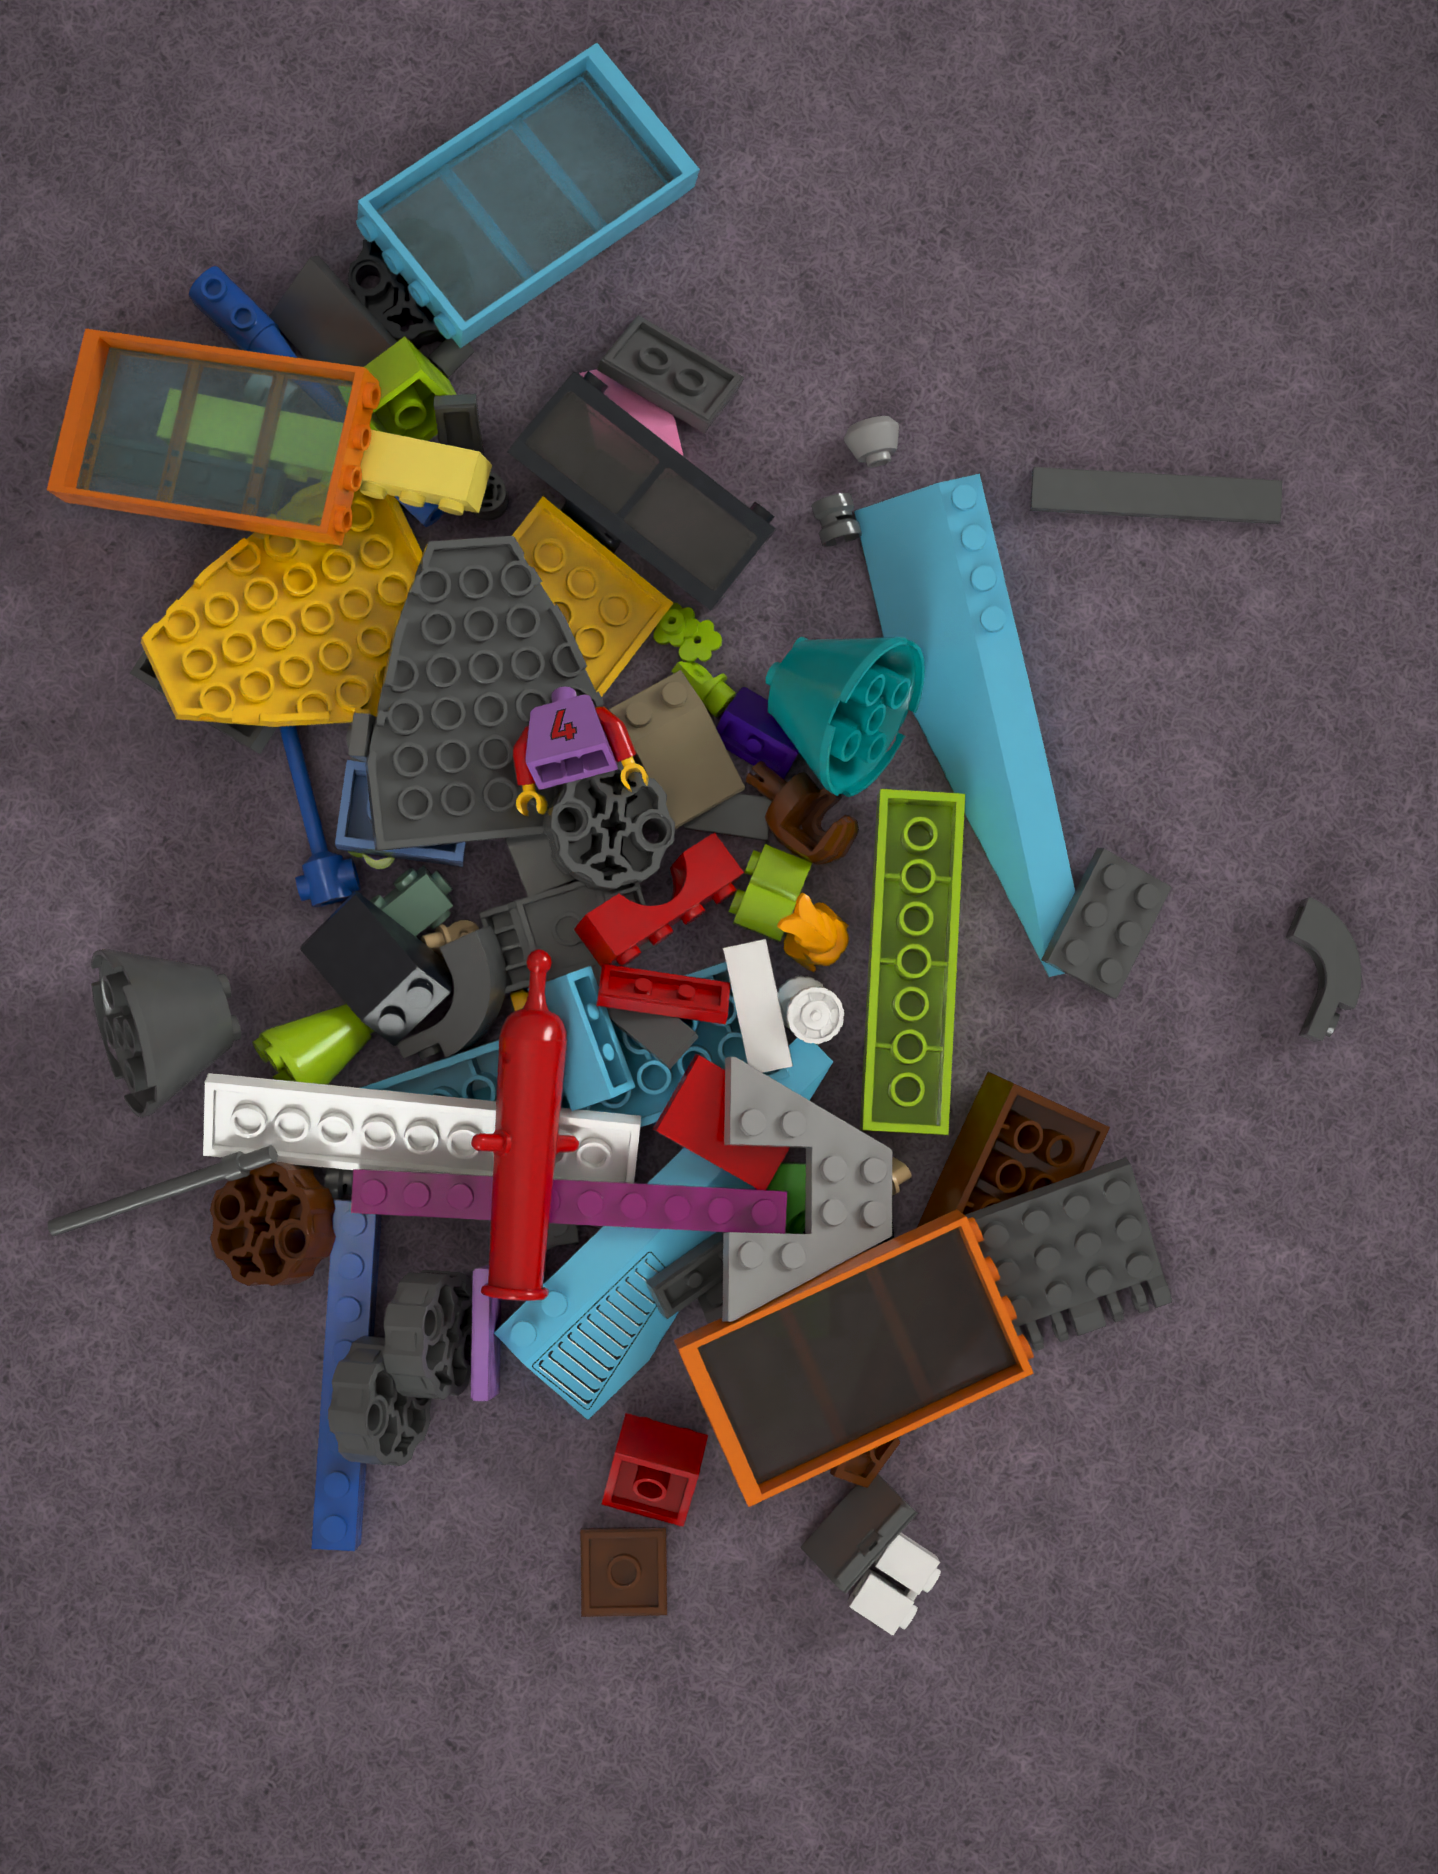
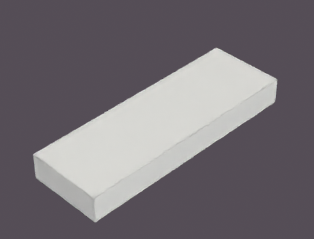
M766 939L723 948L748 1065L762 1073L792 1067L793 1063Z

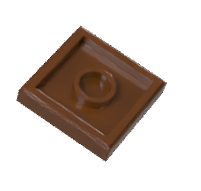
M666 1527L581 1528V1617L667 1615Z

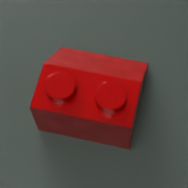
M625 1413L601 1505L684 1527L699 1477L708 1435L695 1432L689 1428H680L654 1421L648 1417H639Z

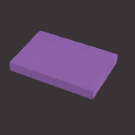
M489 1265L473 1270L471 1398H473V1401H489L500 1393L501 1340L494 1332L501 1326V1299L491 1298L481 1293L482 1286L488 1283Z

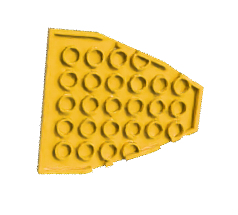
M321 483L304 489L293 498V501L279 512L278 516L271 515L269 518L320 526L329 488ZM360 488L354 492L351 505L352 525L350 530L344 535L342 546L254 532L247 539L245 537L199 574L186 593L179 600L176 599L166 610L163 618L158 623H154L141 638L142 647L176 719L281 727L351 723L354 713L371 714L376 717L393 633L423 555L395 496L386 494L385 499H376L362 494Z

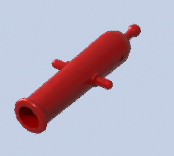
M541 949L532 951L526 960L527 968L530 971V981L525 1005L522 1009L512 1012L506 1018L499 1036L495 1132L493 1134H476L471 1140V1145L475 1150L493 1151L494 1153L488 1283L481 1288V1293L491 1298L505 1300H544L549 1295V1290L543 1287L556 1155L559 1152H575L579 1147V1141L575 1136L558 1134L567 1051V1034L560 1016L549 1011L545 997L546 973L551 968L552 960L551 956Z

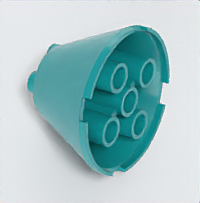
M800 637L795 641L792 649L787 653L782 662H775L769 668L766 675V684L771 686L768 698V713L775 718L824 788L836 796L844 794L847 797L860 793L880 776L893 759L906 737L898 733L905 721L908 711L916 713L921 699L925 678V661L922 650L915 642L904 637L816 640ZM896 736L895 742L893 743L892 747L887 751V749L889 748L891 742L893 741L894 737Z

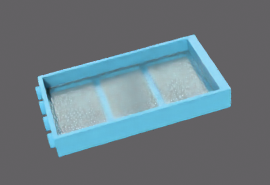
M595 43L358 200L356 224L364 238L369 242L374 240L383 251L382 257L388 268L396 275L400 273L408 282L409 292L416 303L421 307L426 305L435 316V325L446 339L452 337L456 344L462 348L695 187L700 169L600 45Z

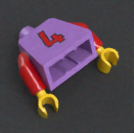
M570 687L555 689L551 694L552 703L535 707L530 712L529 725L524 728L513 747L517 785H522L523 792L516 800V806L518 811L525 816H529L527 804L532 798L536 799V808L539 814L543 815L547 811V800L543 795L536 793L535 783L540 790L618 770L617 762L620 761L623 765L621 781L628 791L632 792L627 782L628 776L632 772H640L645 785H648L649 779L645 769L641 765L636 764L633 758L636 755V751L623 721L606 707H595L589 695L577 696L576 691Z

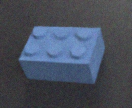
M347 760L335 838L337 850L463 867L466 842L375 851L366 762Z

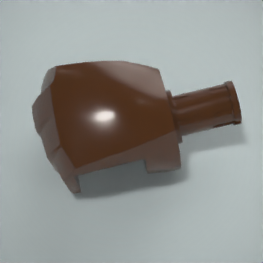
M759 761L753 766L752 770L757 774L748 773L745 781L772 801L766 812L765 820L774 836L783 846L815 865L831 863L846 856L859 833L858 821L851 815L845 814L838 821L834 822L828 831H824L821 827V821L825 813L842 798L841 794L836 796L825 788L819 789L805 772L795 775L787 782L769 768L764 761Z

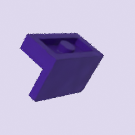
M742 687L726 708L716 729L728 751L753 766L759 761H764L769 768L785 779L799 752L775 718L768 713V700L750 689Z

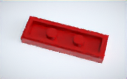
M602 964L596 1006L726 1025L730 982Z

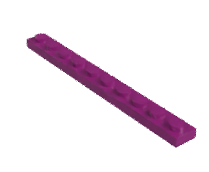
M353 1169L351 1213L491 1220L493 1176ZM554 1179L549 1223L785 1234L787 1191Z

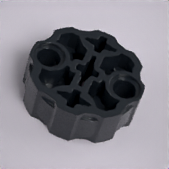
M403 220L398 226L392 227L391 230L424 271L425 265L428 264L427 275L441 292L450 283H459L463 286L461 292L455 296H448L443 293L463 318L467 309L472 306L473 283L465 264L463 250L457 241L449 233H440L431 229L425 221ZM364 239L363 249L349 267L348 285L351 292L397 342L405 336L418 350L423 345L436 341L443 342L446 338L436 327L434 322L435 316L426 305L424 306V310L432 317L429 321L427 316L421 311V306L416 303L411 294L410 300L408 299L405 289L409 285L400 273L396 275L388 268L382 257L383 251L374 240L369 242ZM414 240H421L416 250L412 251L409 249V246H413ZM368 276L380 278L377 286L372 289H365L360 285L363 279ZM395 295L398 299L396 306H394ZM406 320H413L414 325L409 326L408 332H402L401 327L405 326Z

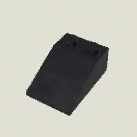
M355 891L300 947V950L357 1017L393 1046H396L451 993L452 975L445 959L358 891Z

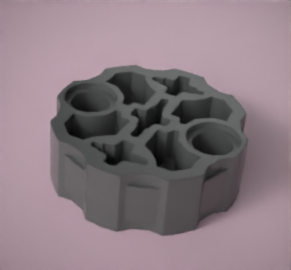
M617 762L618 770L560 784L557 795L544 814L543 832L548 836L552 850V861L564 875H571L583 882L589 889L609 891L619 886L644 881L660 868V860L664 856L667 847L673 844L675 822L669 816L666 805L667 794L655 779L648 778L649 781L646 786L642 774L632 772L627 779L632 792L626 788L613 792L612 786L600 782L614 776V782L624 786L621 781L623 765ZM589 792H590L595 798L598 799L596 815H594L596 800L589 794ZM634 794L636 798L625 806L626 798ZM562 810L569 811L576 819V826L572 833L565 832L558 824V816ZM608 819L610 824L616 826L617 829L616 832L609 835L607 829L601 828V822ZM646 821L652 822L658 829V840L654 844L648 842L642 834V827ZM594 837L592 856L582 860L580 857L585 852L591 850V840ZM605 861L606 867L612 868V870H616L618 873L604 877L603 872L597 871V869H593L591 866Z
M422 1270L421 1273H407L399 1281L397 1292L393 1300L388 1304L384 1318L385 1347L383 1358L386 1372L394 1379L396 1391L407 1397L445 1400L448 1395L459 1396L467 1388L471 1375V1280L461 1272Z
M362 1336L352 1342L350 1351L343 1360L338 1362L332 1379V1400L328 1409L330 1431L335 1434L337 1439L338 1452L348 1461L402 1466L412 1459L415 1448L419 1442L425 1439L431 1421V1399L407 1397L396 1391L395 1381L390 1374H387L384 1365L383 1351L385 1338Z

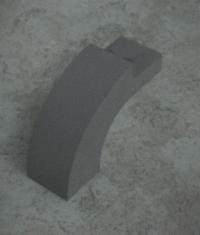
M1308 897L1301 900L1285 939L1301 946L1311 956L1317 969V993L1299 1036L1313 1042L1323 1041L1325 1036L1330 1037L1333 1034L1340 1018V1014L1335 1012L1337 1007L1343 1010L1356 1008L1361 990L1362 971L1356 944L1345 924L1324 904Z

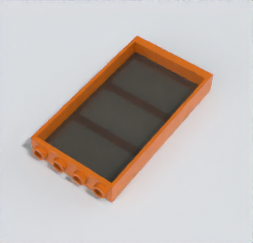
M956 1209L848 1259L732 1322L722 1321V1318L674 1340L748 1507L1034 1374L1028 1361L1034 1358L1032 1349L1023 1334L1018 1336L1012 1321L1017 1319L1016 1312L1008 1296L1004 1295L1001 1297L995 1284V1282L1000 1280L999 1272L991 1257L984 1258L978 1243L984 1241L973 1217L967 1219L963 1213Z

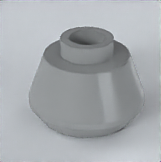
M889 416L868 418L851 425L847 429L844 442L858 462L867 463L869 468L879 467L889 463L892 460L891 455L897 451L899 424Z

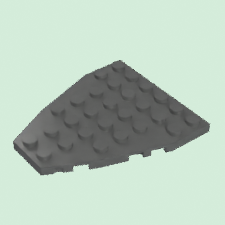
M514 536L429 541L426 544L393 633L365 764L375 851L544 835V814L538 813L535 798L530 799L527 804L529 816L521 814L517 809L516 800L523 792L522 785H517L513 747L524 728L529 725L530 712L535 707L552 703L551 694L559 687H570L576 691L577 696L589 695L595 707H602L604 704L599 691H595L585 669L587 667L586 662L565 616L558 605L554 606L540 584L542 582L535 569L526 562L524 552ZM614 776L600 781L612 786L613 792L625 788V786L614 782ZM535 783L536 793L545 797L548 809L558 793L559 785L539 790ZM589 792V794L596 800V803H595V812H594V815H596L598 799L595 798V797ZM562 810L558 816V824L565 832H573L576 826V819L569 811ZM609 819L601 822V828L616 827L610 824Z

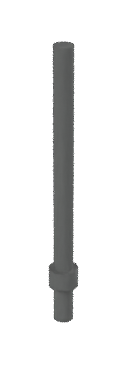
M270 1145L247 1154L239 1151L224 1156L220 1163L49 1220L48 1230L52 1236H57L224 1179L234 1181L249 1175L250 1170L277 1162V1151Z

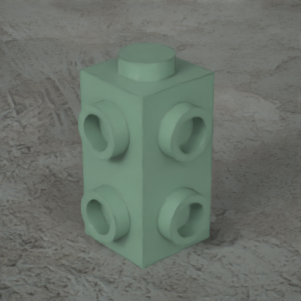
M423 865L417 871L410 868L401 874L393 883L396 888L384 898L381 895H377L369 900L416 937L428 926L434 929L450 916L451 912L449 909L453 906V902L448 893L453 888L438 870L431 874Z

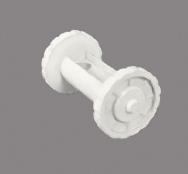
M795 976V978L786 980L779 987L777 993L784 1025L790 1028L797 1038L806 1043L821 1044L831 1040L833 1036L838 1034L844 1022V1009L837 995L823 987L822 983L809 976Z

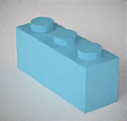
M591 966L546 982L545 987L547 1007L549 1011L560 1016L566 1029L567 1051L563 1092L568 1099L572 1111L614 1098L636 1088L607 1008L596 1006L599 986Z

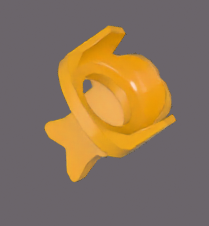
M801 893L798 896L794 913L782 918L777 924L780 930L787 932L783 948L786 954L811 972L816 970L814 965L830 966L834 964L846 950L850 939L847 932L849 925L825 903L818 902L813 905L810 897L805 893Z

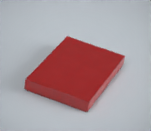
M695 1054L653 1130L754 1188L766 1190L790 1147L724 1145L725 1070L704 1057Z

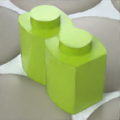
M767 844L764 845L762 852L753 850L744 872L752 876L746 892L737 889L728 911L736 915L733 924L780 942L784 931L780 930L777 924L782 918L792 914L812 863Z

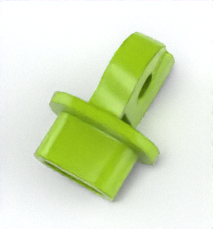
M694 661L677 662L672 669L673 673L679 670L682 671L704 703L706 709L716 718L726 710L737 695L725 683L728 677L724 673L713 678L706 668Z

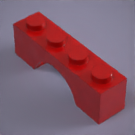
M715 832L684 851L670 867L673 879V893L669 902L656 906L640 905L618 893L582 918L574 928V931L601 967L602 964L613 965L616 962L624 967L642 953L639 947L648 941L653 946H656L674 932L671 926L680 920L685 925H688L706 911L703 905L711 900L718 905L737 891L733 884L744 874V871Z

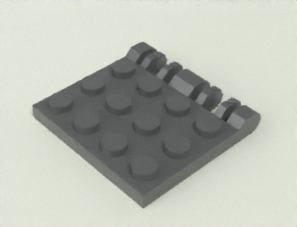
M1126 1157L965 1215L967 1219L973 1217L981 1230L984 1241L978 1243L984 1258L990 1256L999 1272L1000 1280L995 1282L1000 1296L1007 1295L1014 1307L1017 1319L1013 1320L1012 1324L1017 1335L1022 1334L1019 1326L1025 1324L1030 1342L1035 1351L1044 1348V1339L1035 1321L1037 1319L1050 1316L1051 1327L1055 1337L1060 1342L1069 1339L1066 1325L1060 1312L1065 1309L1068 1310L1077 1336L1106 1327L1102 1308L1097 1299L1101 1296L1105 1297L1113 1321L1124 1320V1311L1115 1291L1126 1287L1130 1289L1131 1300L1138 1313L1149 1311L1147 1299L1140 1282L1145 1281L1155 1308L1172 1303L1171 1294L1161 1269L1132 1166Z

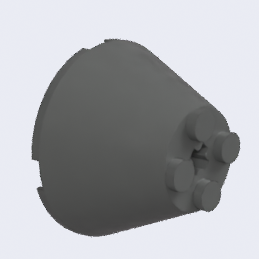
M107 948L93 953L91 968H99V981L91 983L93 1002L111 1070L115 1080L124 1078L131 1093L124 1095V1099L132 1112L140 1118L150 1116L232 1047L233 1041L241 1039L239 1021L235 1015L230 1014L227 999L231 998V987L228 978L224 973L216 975L210 967ZM107 1039H108V1042H109L111 1048H112V1049H115L116 1054H117L118 1061L114 1058V1056H113L112 1053L110 1052L109 1047H108V1043H107Z

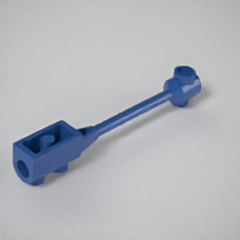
M218 266L207 269L195 280L189 291V297L192 302L240 350L297 358L282 336L278 325ZM293 380L336 423L344 424L347 409L321 384ZM395 496L424 527L432 525L445 513L438 508L439 505L425 502L424 507H415L401 502L399 497Z
M281 726L279 729L312 856L302 865L304 875L295 877L301 901L310 899L312 907H323L346 901L353 894L352 892L361 890L353 858L344 859L342 855L328 851L297 727Z

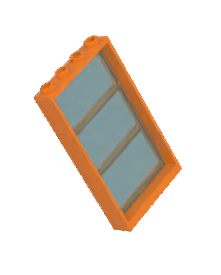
M85 328L47 491L66 503L342 546L344 535L350 530L352 525L351 505L354 492L358 491L362 481L360 465L363 452L368 449L371 442L370 422L373 409H376L380 402L381 390L379 381L365 367Z

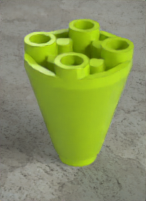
M344 1004L266 1029L259 1034V1038L254 1040L252 1044L260 1058L265 1063L270 1062L278 1072L272 1077L274 1080L328 1085L371 1039V1033L374 1030L364 1024L351 1008Z

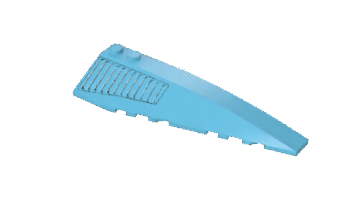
M796 1038L789 1045L793 1063L792 1067H787L790 1076L777 1082L810 1101L833 1061L817 1044L806 1043ZM685 1147L647 1183L755 1189L753 1186ZM603 1226L543 1284V1287L549 1290L547 1298L544 1300L526 1301L494 1334L527 1368L588 1420L650 1360L679 1313L678 1311L669 1319H666L659 1312L646 1281L716 1232Z

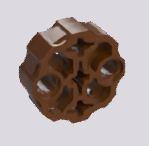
M274 1162L250 1170L248 1176L228 1181L223 1188L216 1190L210 1207L213 1217V1231L210 1240L216 1258L225 1262L231 1271L232 1278L247 1286H280L306 1281L314 1275L315 1268L319 1262L330 1256L336 1238L332 1220L336 1208L329 1188L322 1186L317 1181L313 1169L310 1167L284 1162Z

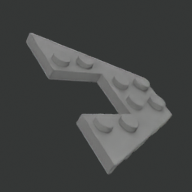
M737 1057L725 1058L724 1145L806 1148L805 1234L723 1233L722 1321L732 1322L892 1236V1149Z

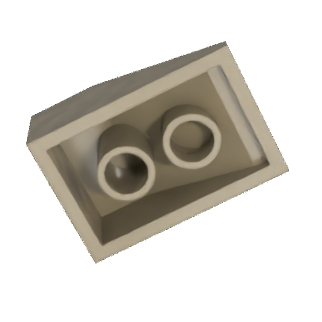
M681 670L609 709V711L623 721L636 751V755L633 756L635 763L641 765L645 769L648 778L655 779L667 794L666 805L669 816L675 822V829L745 789L704 703Z

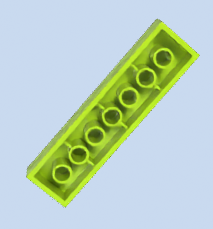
M880 789L877 795L860 1130L949 1135L965 794Z

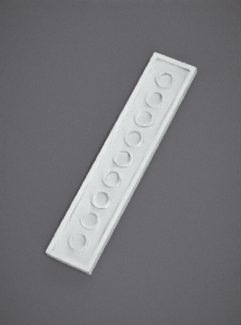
M208 1073L205 1080L203 1156L223 1158L239 1151L247 1154L272 1145L277 1151V1162L346 1170L372 1169L493 1176V1151H477L472 1147L471 1140L476 1134H493L495 1132L496 1101ZM561 1108L558 1134L575 1136L579 1141V1147L575 1152H559L556 1155L554 1179L634 1183L641 1116L579 1109L572 1111L569 1108Z

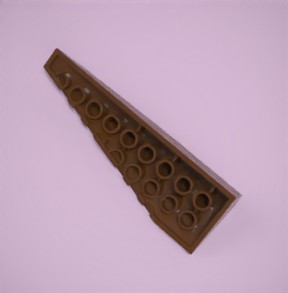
M988 1071L917 1227L956 1209L966 1215L1091 1170L1110 1127ZM950 1231L906 1252L890 1292L891 1300L931 1392L935 1386L939 1389L950 1376L946 1371L958 1355L964 1357L989 1322ZM883 1314L871 1343L843 1427L846 1435L920 1401ZM897 1437L831 1468L830 1474L868 1488L899 1446L900 1440Z

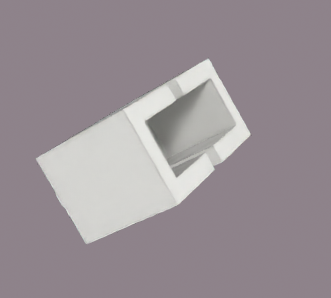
M900 1533L874 1562L876 1563L875 1567L906 1586L907 1589L903 1591L868 1568L847 1600L850 1608L891 1635H894L899 1627L902 1629L907 1628L918 1607L913 1605L915 1598L922 1590L928 1593L935 1585L941 1573L937 1569L940 1563L938 1557L903 1533Z

